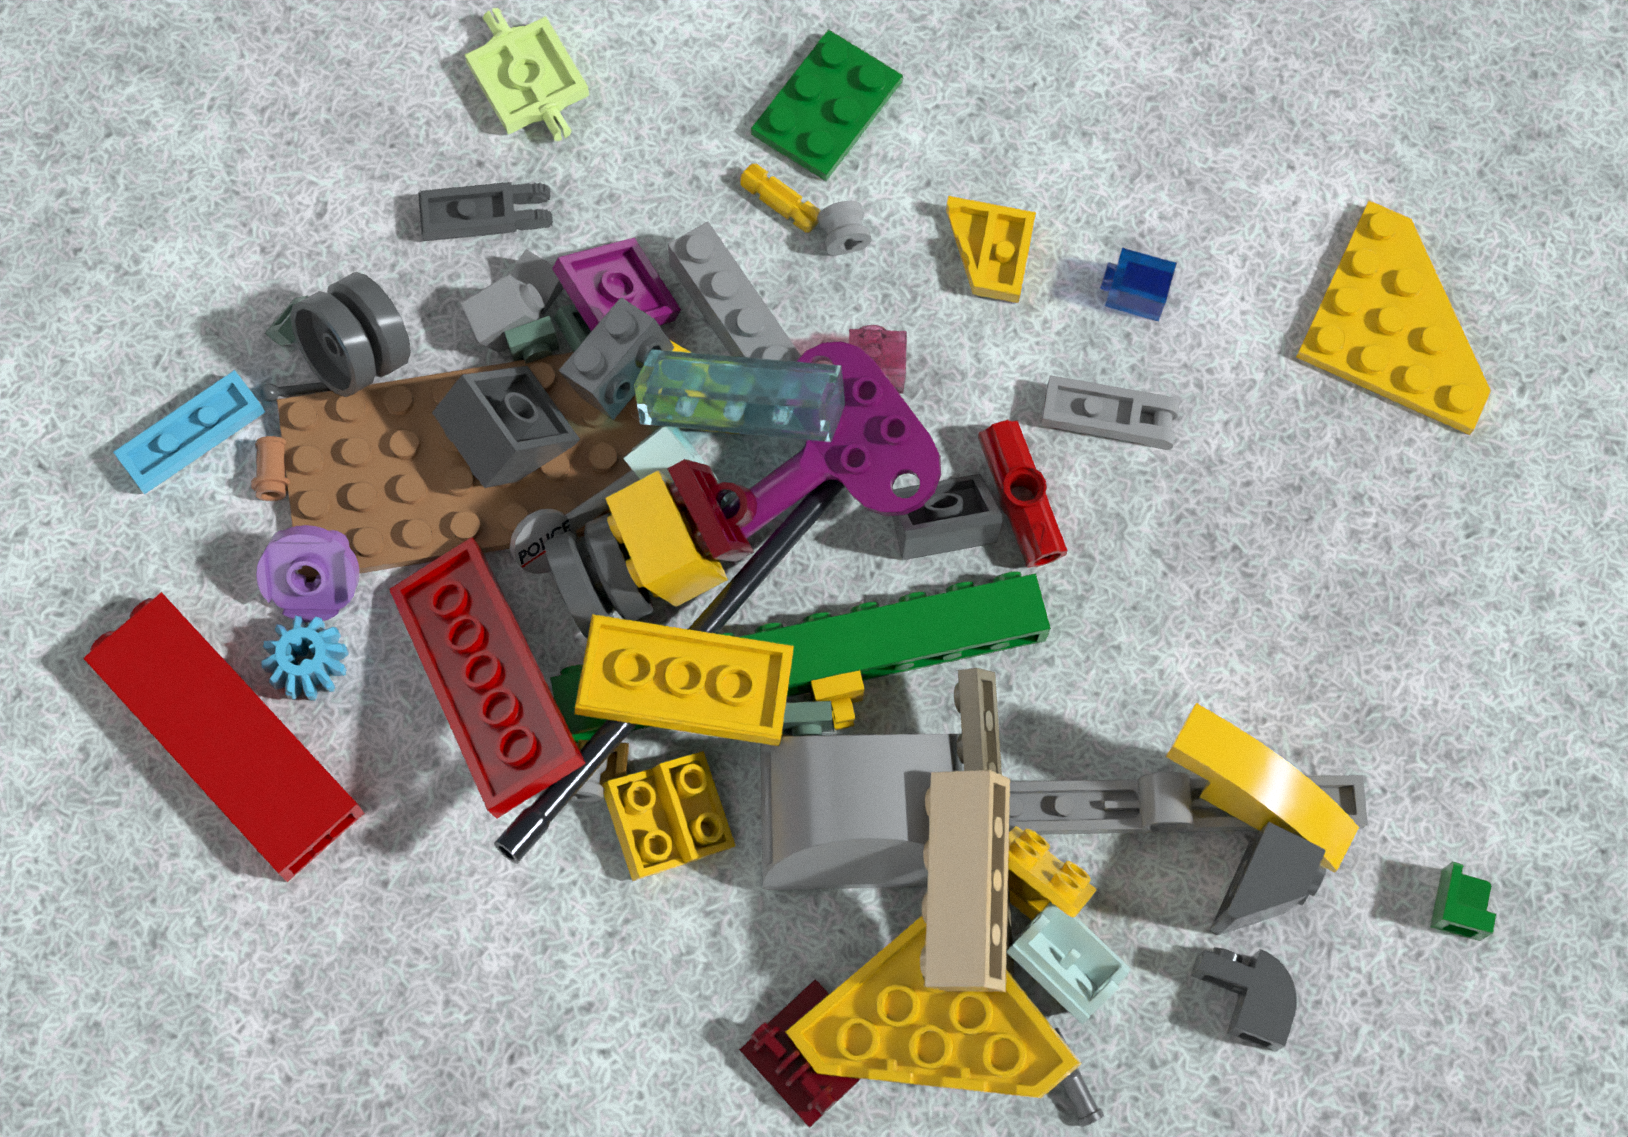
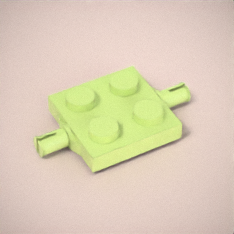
M499 8L492 9L493 16L488 10L484 14L483 20L487 23L494 36L484 46L465 54V59L507 134L509 135L534 122L543 120L555 141L562 140L561 133L564 138H567L572 130L568 127L560 112L565 107L588 97L589 90L547 17L545 16L526 26L510 28Z

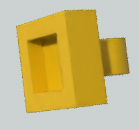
M860 670L811 681L810 694L812 702L831 701L832 722L835 730L854 726L855 714L852 703L863 701L865 690Z

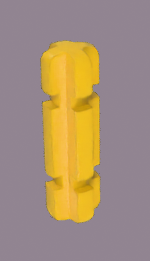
M756 163L750 164L740 177L741 186L753 195L756 192L759 193V199L787 220L792 217L795 220L793 224L802 231L811 232L819 223L817 217L821 210L809 201L803 203L801 201L803 197L775 176L767 177L769 172Z

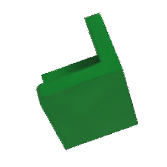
M1451 862L1441 870L1430 927L1481 941L1493 934L1497 915L1487 911L1491 883L1462 874L1464 865Z

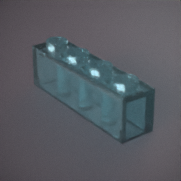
M651 349L634 384L640 424L832 442L845 407L842 366Z

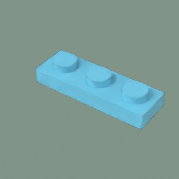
M234 370L116 449L113 453L145 495L264 414L265 410Z

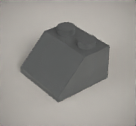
M528 366L463 374L432 412L444 429L447 438L453 442L469 465L473 475L481 482L484 488L518 482L575 446L580 440Z
M1268 822L1249 842L1209 931L1219 936L1285 914L1296 904L1302 906L1309 895L1314 896L1317 893L1325 877L1327 868L1321 866L1320 863L1326 849Z

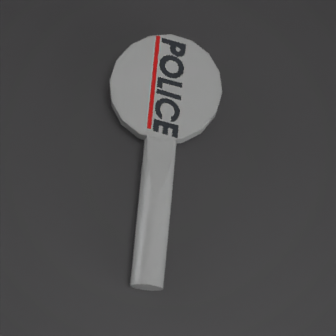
M631 470L566 515L554 509H540L527 515L517 525L511 536L510 550L512 558L524 571L533 574L552 571L544 542L566 531L576 534V531L587 522L592 521L610 509L605 499L606 497L639 481V477Z

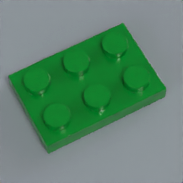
M828 29L751 127V135L824 181H827L901 85L903 74Z

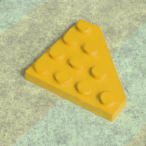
M1368 200L1296 358L1471 435L1491 392L1490 387L1412 219Z
M923 916L912 923L786 1031L816 1073L824 1075L1042 1098L1082 1064L1007 970L1006 992L943 991L925 987V977L920 968L921 951L926 946V923Z

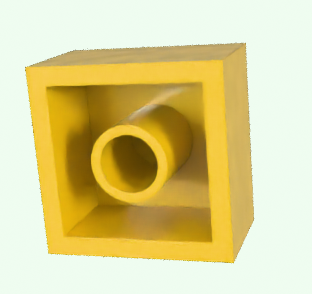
M657 470L605 498L612 515L607 517V522L616 540L620 544L625 543L631 557L626 561V567L634 583L639 588L645 587L650 590L655 598L661 597L677 607L728 579L720 561L714 559L711 553L706 556L697 545L692 534V529L697 525L689 510H681L669 490V484L673 481Z

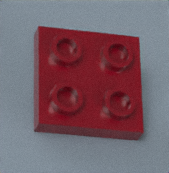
M684 459L669 467L668 471L674 481L669 484V490L679 508L683 511L688 509L697 525L692 529V534L701 551L706 556L711 553L714 559L736 562L754 553L742 530L743 527L753 520L757 513V501L751 490L743 485L731 482L718 483L709 465ZM735 492L740 500V509L734 517L727 519L720 508L721 501L726 494Z

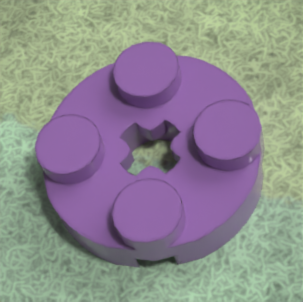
M308 525L294 526L276 532L263 551L256 571L259 590L268 603L272 599L277 606L284 609L283 615L292 620L295 615L301 616L304 622L310 623L315 617L326 621L336 616L339 610L349 604L353 598L360 576L357 558L349 548V541L344 534L339 531H328L321 527ZM303 565L311 566L320 575L316 576L314 583L306 582L305 575L297 574L296 570L302 569Z

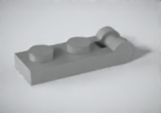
M1050 375L1041 426L1141 443L1147 447L1170 450L1173 448L1175 432L1171 429L1172 420L1178 417L1179 401L1170 396ZM1141 412L1153 416V423H1141Z

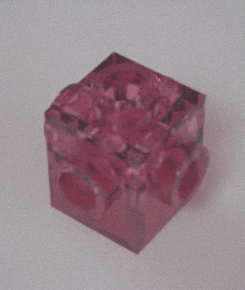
M865 325L859 329H849L848 344L858 346L876 362L898 393L903 394L906 378L907 331L886 330L878 325Z

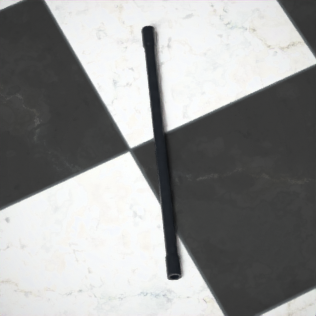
M827 480L809 492L688 629L717 634L846 487L837 480ZM606 720L579 750L586 764L547 787L531 806L525 808L494 842L497 850L508 860L518 864L548 830L551 821L637 724Z

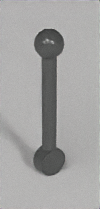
M322 382L282 387L268 383L263 385L260 395L266 402H273L278 396L331 390Z

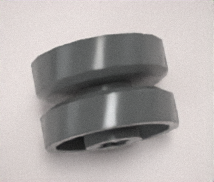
M354 272L328 286L327 293L318 291L292 306L290 318L293 334L299 349L312 371L335 394L343 397L351 396L372 384L375 376L381 378L408 363L411 351L409 336L404 322L388 295L375 281L365 274Z
M611 513L585 524L584 535L589 553L580 538L571 531H566L544 542L547 558L558 590L576 625L587 639L592 614L614 618L610 601L618 614L626 620H637L653 613L654 610L648 589L645 587L639 588L627 570L626 561L631 557L625 543L620 544L609 528L607 517L612 515Z

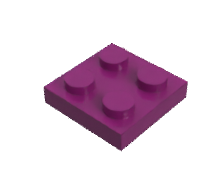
M635 237L558 257L552 268L591 332L621 297L654 318L659 326L674 322L681 312V308Z

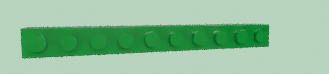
M1014 571L995 577L993 583L975 586L973 582H961L949 586L945 590L946 593L927 596L925 592H914L900 597L898 603L879 607L877 602L859 604L851 608V613L832 617L831 613L828 612L816 613L805 617L802 620L803 623L783 627L782 623H769L757 627L754 630V634L740 636L739 638L794 646L787 697L810 693L811 681L858 670H860L862 681L1045 642L1051 627L1036 573L1022 576L1021 572ZM733 633L720 634L735 637V634ZM583 664L566 667L560 671V675L550 677L555 702L575 743H578L579 740H589L607 720L575 715V705ZM637 724V725L632 729V731L639 730V729H644V728H648V727H652V726H646V725H639V724Z

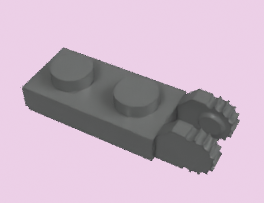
M511 182L418 192L423 241L517 232V229L531 230L553 226L551 211L543 209L515 211L514 203L539 204L548 202L547 200H550L551 197L550 188L545 183L512 185Z

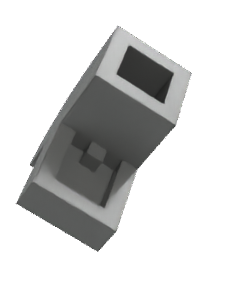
M1214 947L1212 952L1204 950L1197 956L1191 976L1239 994L1227 1033L1275 1052L1285 1047L1297 1007L1295 985L1285 966L1273 955L1262 949L1251 956L1249 966L1242 964V956L1230 950Z

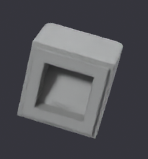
M526 249L520 256L510 276L525 284L530 283L536 288L544 303V308L540 309L542 315H544L564 287L553 272V265Z

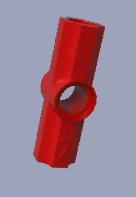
M1007 419L994 423L987 429L979 432L978 440L999 493L1000 507L1008 516L1026 567L1043 566L1066 556L1068 550L1046 495V479L1035 467L1018 420L1009 421ZM1020 486L1025 487L1032 492L1034 498L1029 501L1018 500L1011 493V489Z

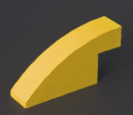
M1198 703L1194 705L1165 756L1208 780L1199 796L1203 800L1259 831L1270 822L1326 849L1320 865L1334 873L1338 870L1359 829L1350 816L1330 796L1288 761L1257 739Z

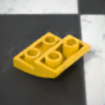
M704 751L660 763L651 769L613 779L601 785L604 789L603 795L632 882L736 847Z

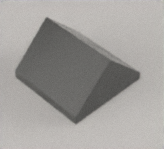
M981 474L939 481L935 493L921 508L906 515L892 516L902 561L997 543L1002 526V513ZM920 485L893 489V492L898 497L909 498L915 495Z

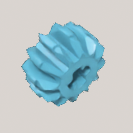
M295 615L292 622L293 629L289 631L283 625L276 624L275 631L280 637L279 641H264L263 647L271 656L262 660L261 665L265 672L272 673L269 683L275 690L285 687L287 697L295 700L303 689L307 698L315 701L318 695L316 686L321 683L328 692H334L335 685L329 675H346L347 669L339 661L347 657L349 653L345 644L338 643L341 634L336 627L325 629V623L319 617L311 620L306 627L302 617ZM311 650L314 655L313 659H304L299 666L295 660L297 655L306 656L308 651Z

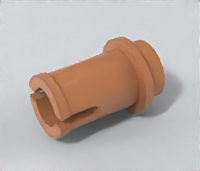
M266 436L258 438L255 442V448L257 449L256 477L251 480V488L256 491V497L263 501H279L284 499L286 491H288L287 485H290V480L285 478L284 445H286V442L281 437Z

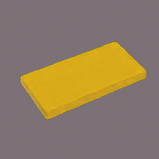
M592 614L576 699L575 715L779 746L794 646Z

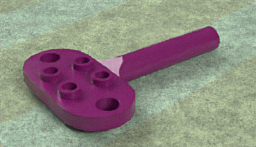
M842 341L821 343L805 351L793 364L786 382L787 403L794 418L806 434V443L800 452L749 488L757 501V513L753 520L743 527L742 530L746 538L750 537L827 480L841 482L853 498L865 509L883 516L906 515L921 508L935 493L941 477V456L931 435L876 362L860 347ZM818 361L831 362L834 365V373L829 381L817 384L809 380V370L814 363ZM903 474H913L920 481L918 491L909 498L898 497L893 492L895 480ZM739 497L721 509L725 518H732L738 513L740 509Z

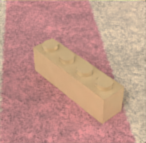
M991 770L931 772V787L927 789L925 795V809L930 818L929 840L926 841L923 850L924 864L928 870V889L922 900V916L926 923V946L923 947L920 955V968L925 977V987L943 991L1006 992L1010 778Z

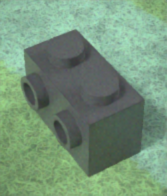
M621 297L559 369V372L580 398L614 420L674 349V346L654 318Z

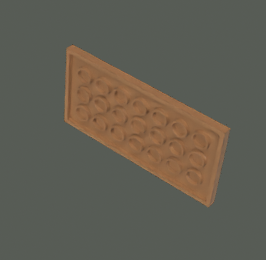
M574 352L548 356L528 364L524 360L371 384L348 397L340 396L333 391L277 399L281 437L286 442V445H284L286 478L290 480V485L287 486L292 527L302 525L316 526L328 531L335 530L344 534L349 541V548L357 558L360 574L433 562L471 537L478 543L483 553L510 549L511 536L517 525L527 515L540 509H554L566 515L632 470L623 458L637 444L662 426L647 424V381L614 420L580 398L559 372V369ZM528 366L580 440L575 446L518 482L484 488L481 482L473 475L469 465L453 442L447 438L444 429L432 412L463 374ZM608 509L607 511H605L604 513H602L601 515H599V516L596 517V518H599V517H601V516H603V515H605V514L611 513L610 509ZM585 525L576 531L578 537L585 536ZM303 565L302 569L298 570V574L305 575L306 582H313L316 576L320 575L311 566Z

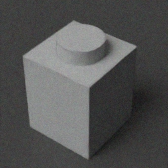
M510 275L504 276L462 302L478 343L498 353L508 349L504 331L544 318L540 309L544 308V303L536 288L532 284H525Z

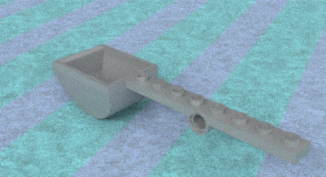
M961 733L781 737L779 746L760 743L763 889L805 890L928 887V870L924 864L923 850L926 841L929 840L930 818L925 809V795L927 789L931 787V772L962 771V763L957 754V739ZM1157 772L1143 775L1139 779L1010 782L1009 832L1015 826L1023 831L1026 828L1031 829L1039 835L1259 830L1200 798L1199 796L1208 780L1204 778H1190L1188 774L1182 772ZM1363 775L1307 776L1350 816L1359 829H1363L1368 825Z

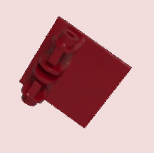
M816 979L768 1023L764 1022L751 1034V1039L739 1049L809 1128L861 1080L860 1078L816 1073L786 1033L789 1028L829 995Z

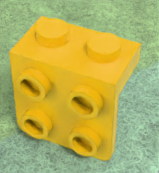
M1015 826L1009 832L1008 877L1010 903L1031 920L1050 902L1068 916L1075 918L1097 890L1089 883L1091 881L1090 876L1077 864L1071 861L1063 863L1048 851L1050 845L1038 833L1028 828L1023 831Z

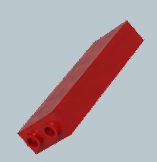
M162 592L155 598H148L140 602L130 613V619L117 630L108 631L97 638L91 646V651L83 657L88 665L286 882H289L365 814L357 802Z

